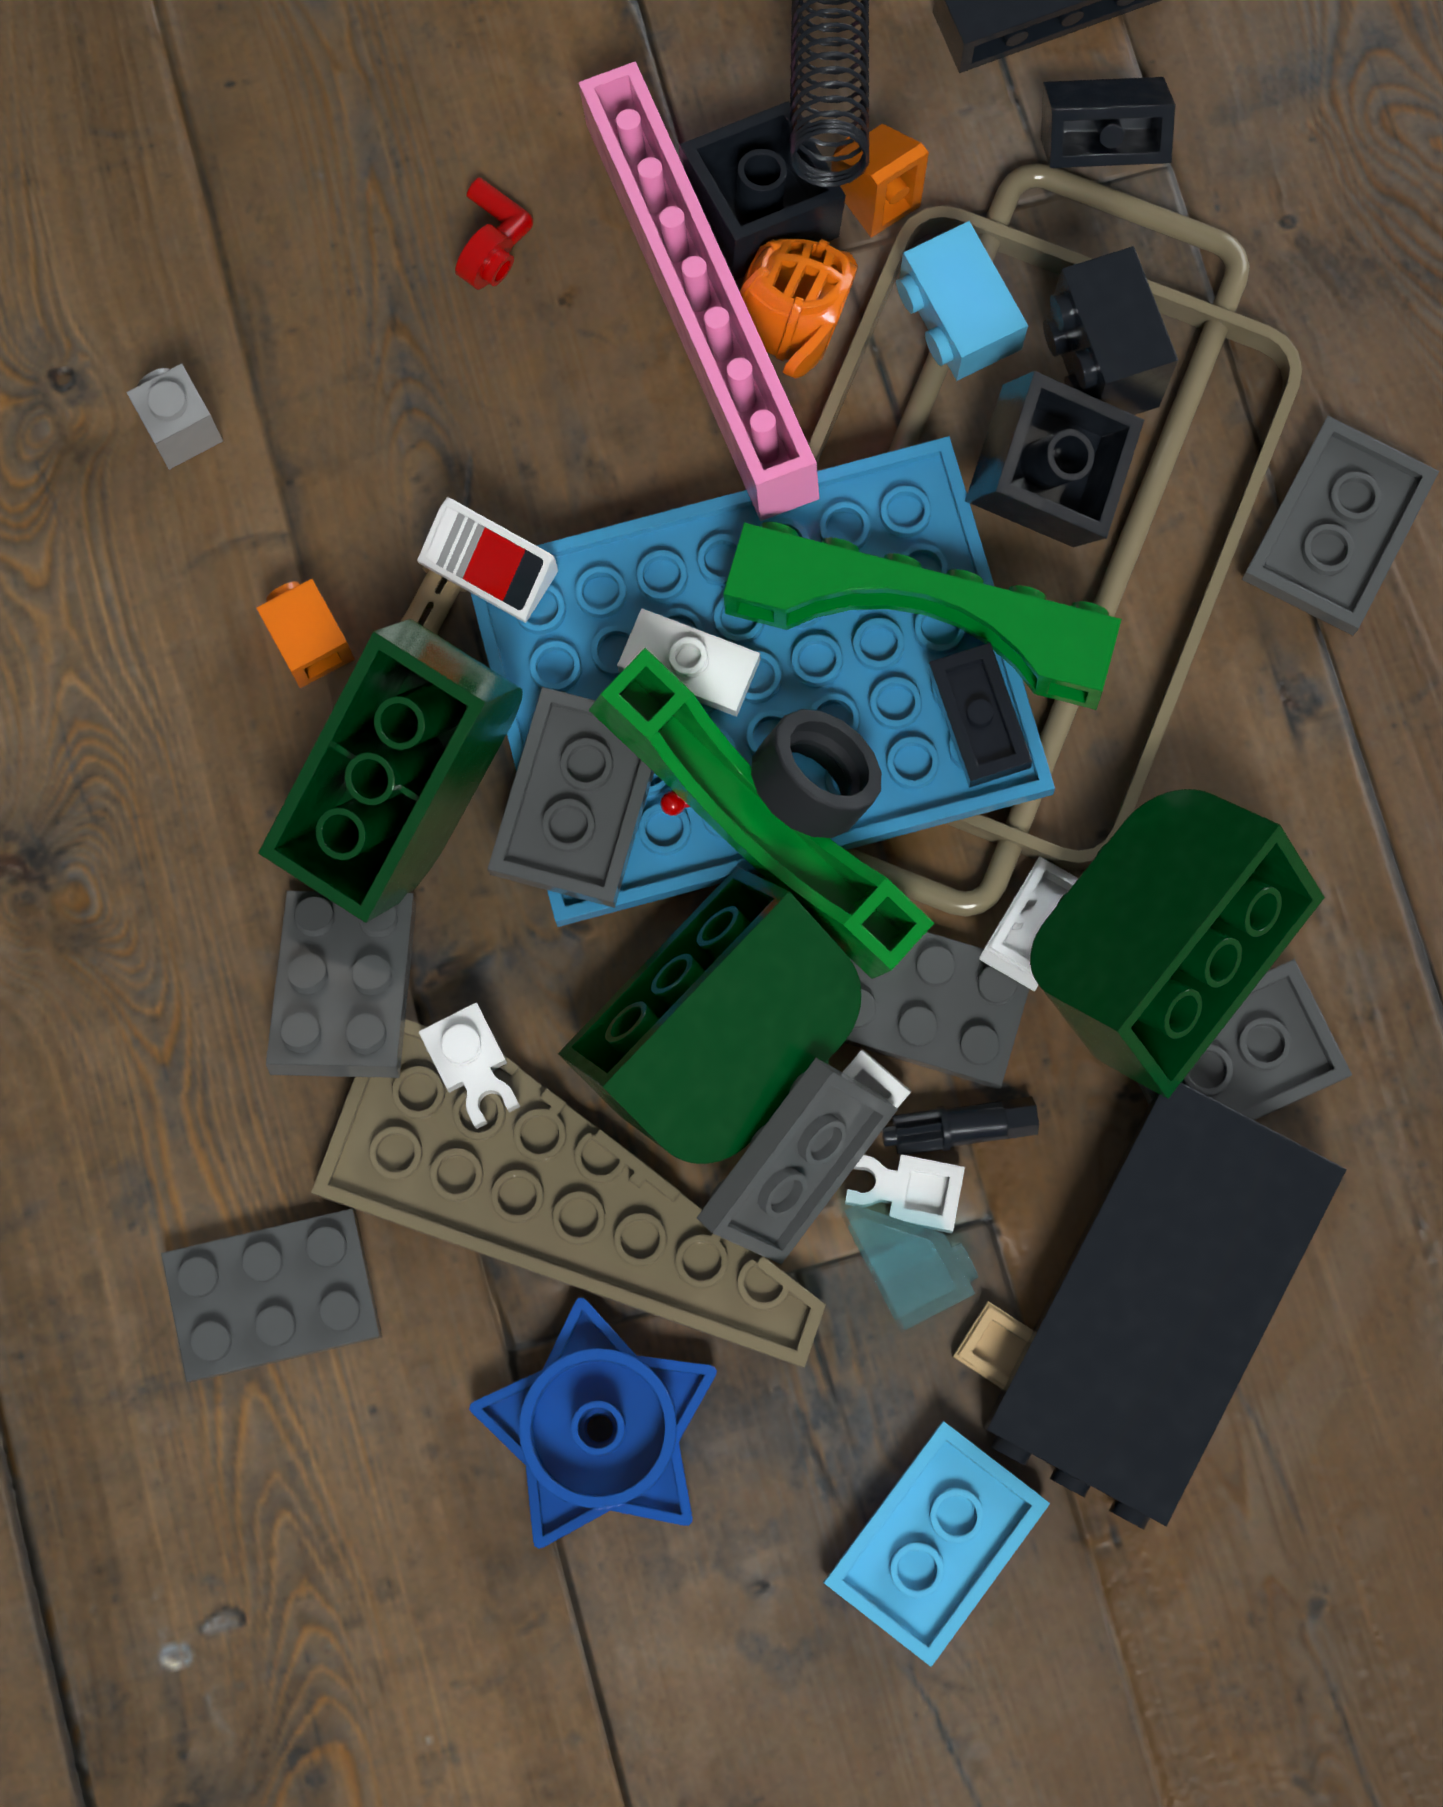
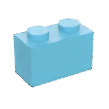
M970 221L903 252L900 277L896 280L899 296L911 314L918 311L928 329L925 332V339L930 353L938 365L942 366L947 363L956 381L1022 350L1028 324Z

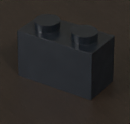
M1143 77L1043 82L1041 142L1049 167L1071 168L1172 163L1176 104L1165 78Z

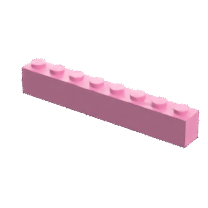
M636 61L578 82L587 128L760 521L819 500L817 462Z

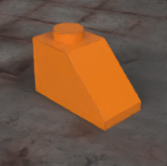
M884 124L869 132V165L864 174L853 182L840 186L846 195L845 204L871 238L921 206L929 155L928 150L921 142ZM853 142L839 146L832 157L850 154L859 148V145ZM863 151L853 158L832 161L831 171L838 172L851 168L860 160Z

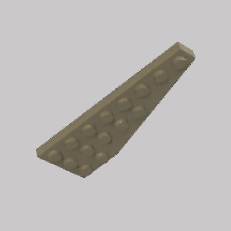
M405 1019L400 1078H354L311 1191L312 1194L805 1368L826 1304L764 1256L709 1231L697 1219V1216L702 1211L701 1208L602 1130L596 1128L574 1111L557 1095L525 1073L504 1054L503 1056L507 1064L492 1072L496 1078L505 1082L512 1089L520 1107L509 1112L500 1095H486L480 1102V1111L488 1124L478 1129L474 1127L467 1113V1090L463 1085L450 1093L448 1092L419 1034V1031L427 1028V1026Z

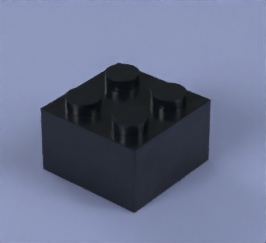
M789 101L679 145V159L734 280L745 276L758 249L773 239H806L816 242L824 239L829 242L839 238L846 197L840 186L822 187L807 183L798 177L789 165ZM805 140L801 144L810 152L821 155L815 143ZM797 149L800 158L810 167L821 171H831L825 161L807 156L800 149Z
M1134 246L1061 269L1055 294L1050 297L1051 308L1048 319L1043 322V330L1051 354L1054 357L1062 356L1068 372V376L1064 378V384L1133 415L1158 408L1176 368L1178 358Z
M1036 371L1002 385L965 502L1073 548L1106 539L1144 419Z

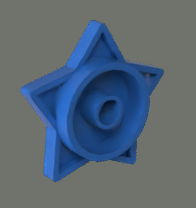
M578 1298L568 1315L543 1370L472 1402L469 1408L472 1414L526 1465L534 1546L538 1549L546 1547L609 1511L689 1526L693 1522L679 1442L717 1374L716 1368L705 1364L636 1356L590 1303L584 1298ZM596 1416L607 1417L613 1426L612 1435L604 1442L592 1440L587 1432L588 1423Z

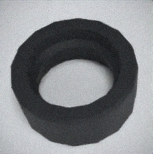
M800 709L785 715L753 754L751 776L757 793L771 813L791 829L811 837L834 838L848 832L872 806L881 792L882 772L875 753L857 731L843 720L823 711ZM792 752L809 757L826 769L837 783L841 795L825 791L810 781L795 763Z

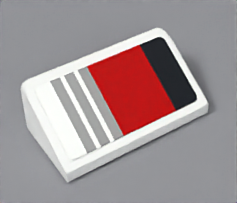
M446 497L439 508L417 559L418 563L524 623L528 621L559 571L553 555L449 497Z

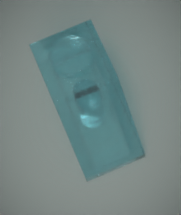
M857 1205L843 1212L842 1219L900 1333L975 1295L970 1282L976 1280L978 1274L961 1243L951 1247L945 1234Z

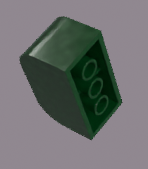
M412 619L373 631L258 854L365 923L396 906L407 893H412L420 884L448 843L517 715L523 696L522 689Z
M1181 789L1166 792L1148 800L1132 812L1110 840L1100 848L1094 860L1071 889L1061 897L1057 906L1041 925L1034 938L1030 953L1031 971L1037 984L1094 1057L1168 1099L1325 897L1280 824L1206 791Z
M736 867L562 1048L558 1055L621 1118L669 1154L689 1163H715L727 1159L745 1148L751 1142L755 1133L768 1123L788 1096L790 1088L797 1077L806 1072L815 1058L828 1064L829 1058L846 1041L856 1024L861 1007L859 975L848 955L790 891L742 868Z

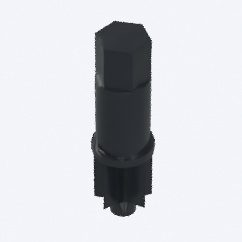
M1030 1096L947 1109L944 1106H939L934 1110L893 1115V1125L884 1127L881 1134L884 1147L896 1145L897 1154L899 1155L941 1149L949 1151L954 1146L1038 1135L1039 1118L1037 1105L1033 1097Z

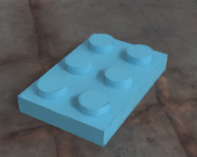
M941 1421L823 1583L932 1667L1050 1503L955 1429Z

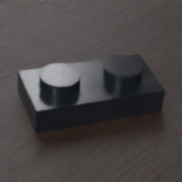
M991 643L930 661L928 671L969 788L1030 769L1033 761Z

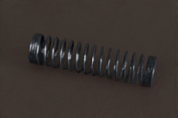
M792 0L789 165L794 173L807 183L822 187L841 186L853 182L860 177L869 165V0H861L860 2L857 0H808L805 3L803 0ZM816 2L823 5H841L851 2L856 7L850 11L840 8L816 11L809 6ZM806 10L810 14L804 17L802 12ZM859 10L861 11V15H860V16H858L857 14H855V13H856L857 11H859ZM816 16L830 19L850 16L856 21L850 25L839 22L816 25L809 20ZM806 24L810 28L804 31L802 26ZM859 24L861 25L860 31L855 28ZM817 30L835 33L850 30L856 35L850 39L841 37L816 39L809 34ZM804 38L810 41L806 45L802 43V40ZM860 38L861 43L859 45L854 41ZM817 44L837 47L849 44L856 49L850 53L839 51L816 53L809 48ZM806 52L810 57L804 59L801 55ZM860 52L861 57L858 59L854 55ZM818 58L836 61L849 58L855 64L848 68L841 66L818 68L812 66L809 62ZM804 67H807L808 69H810V70H812V71H809V72H807V73L804 74V73L802 72V69H803ZM857 67H860V68H861L860 73H857V72L854 71V70H855ZM817 73L833 75L849 73L855 78L849 82L838 80L817 82L809 77ZM806 81L812 85L804 88L801 84ZM860 81L861 86L858 88L853 84ZM819 87L828 89L848 87L855 92L846 97L839 95L819 97L811 94L809 91ZM806 95L813 100L804 103L801 98ZM858 95L861 97L859 103L854 100ZM818 102H849L855 107L848 111H818L809 106ZM804 110L813 113L807 117L801 115ZM859 110L861 115L857 117L853 113ZM820 116L834 118L845 116L854 120V122L848 123L837 119H824L811 123L810 120ZM825 133H837L850 139L840 142H823L812 137ZM807 140L821 146L839 147L856 142L859 148L847 155L828 157L812 153L801 144ZM797 149H800L807 156L822 161H841L853 158L862 151L863 154L860 160L851 168L833 172L821 171L810 167L800 158Z

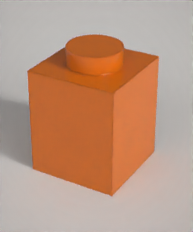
M313 579L302 584L294 581L281 585L267 596L266 603L256 607L299 688L355 660L343 633Z

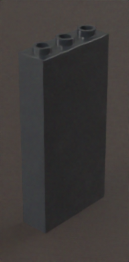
M1183 1083L1179 1084L1168 1099L1156 1093L1153 1100L1149 1103L1037 1320L1033 1333L1023 1348L1006 1386L1001 1390L983 1425V1428L996 1434L990 1447L1025 1466L1032 1454L1055 1466L1049 1479L1084 1498L1091 1486L1114 1498L1108 1511L1145 1530L1150 1518L1167 1527L1347 1169Z

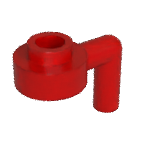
M479 177L469 187L467 198L499 220L501 224L497 228L487 224L479 229L468 241L457 260L455 274L476 290H480L488 284L494 287L502 282L514 263V256L510 254L512 247L533 227V218L528 211Z

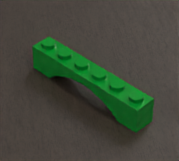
M763 522L761 526L744 523L723 593L725 614L785 630L814 618L849 610L890 609L925 615L958 627L985 644L991 643L993 650L1016 670L1034 694L1097 710L1122 620L1109 616L1107 609L1094 603L1077 601L1073 602L1071 606L1046 600L1044 593L1031 587L1013 585L1007 590L983 584L984 580L980 576L969 571L951 569L944 574L921 568L920 562L906 555L889 553L884 558L859 552V548L855 544L843 539L828 537L819 542L799 537L794 529L777 522Z
M646 648L610 683L590 707L589 711L759 873L769 882L790 891L848 957L871 979L892 971L934 924L887 877L857 859L830 838L811 837L798 832L773 815L757 793L751 776V766L732 746L708 716L694 693Z

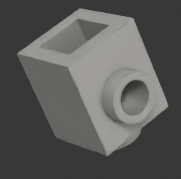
M182 363L172 369L161 368L148 373L139 381L137 387L126 392L169 470L223 442L207 407Z

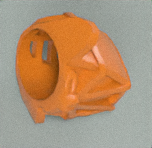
M773 239L762 245L746 271L741 290L739 291L766 352L776 356L775 359L783 362L785 359L789 360L784 367L783 373L793 378L804 376L823 359L858 269L852 254L830 246V242L821 239L820 242L806 239Z

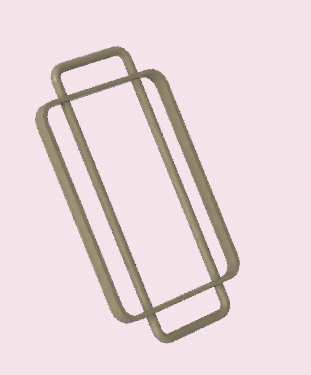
M1040 163L1023 165L1007 174L996 191L986 218L960 208L942 205L923 209L906 221L896 237L809 442V447L817 465L901 269L903 252L909 250L914 242L925 235L939 232L945 233L970 221L992 262L997 252L1060 275L1061 269L1092 259L1008 227L1021 195L1032 188L1050 191L1211 252L1220 257L1225 266V273L1213 304L1147 279L1161 314L1198 327L1202 331L1093 602L1107 609L1109 616L1115 617L1225 338L1256 349L1270 357L1280 369L1283 386L1276 410L1106 840L1094 848L1077 851L1060 847L1028 834L1042 798L1013 805L1005 824L982 815L946 823L949 826L997 844L982 882L977 888L967 892L953 889L853 848L846 850L869 867L887 877L908 898L948 914L964 917L982 914L998 903L1007 889L1020 854L1038 860L1040 856L1061 869L1071 871L1086 869L1094 860L1100 848L1110 840L1122 823L1134 812L1300 387L1302 365L1298 350L1286 335L1269 325L1235 313L1247 285L1250 269L1246 251L1235 237L1219 228L1060 168H1050L1049 165ZM930 351L888 452L918 444L949 367L947 363L942 366L938 365ZM1054 700L1040 735L1051 775L1079 707L1078 705Z

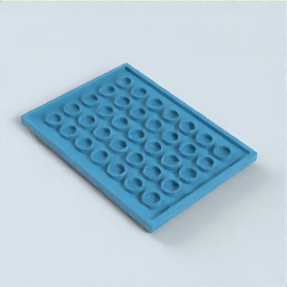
M950 436L817 471L819 500L760 521L747 490L536 545L555 557L559 571L526 623L471 593L490 669L514 683L523 691L519 710L507 733L516 771L542 687L596 701L598 696L620 674L617 664L642 608L760 653V663L737 717L700 703L719 730L750 766H752L753 754L785 715L800 709L817 710L843 720L863 737L875 753L882 772L881 792L872 806L848 832L830 838L845 850L1053 795L1055 786L1023 679L995 651L996 660L1033 762L1030 769L969 788L928 671L930 661L985 644L958 627L925 615L890 609L849 610L814 618L788 630L725 614L723 593L744 523L761 526L763 522L781 523L794 529L799 537L819 542L828 537L843 539L855 544L859 548V552L881 558H884L889 553L902 554L920 562L921 568L944 574L951 569L965 570L980 576L984 580L983 584L994 586L970 503L965 502L967 493ZM792 752L795 763L810 781L825 791L841 795L837 783L826 769L813 759ZM654 773L615 908L547 891L555 922L560 927L721 884L736 867L742 868L754 875L759 874V872L691 807L684 808L676 816L665 814L661 809L660 800L665 793L673 790Z

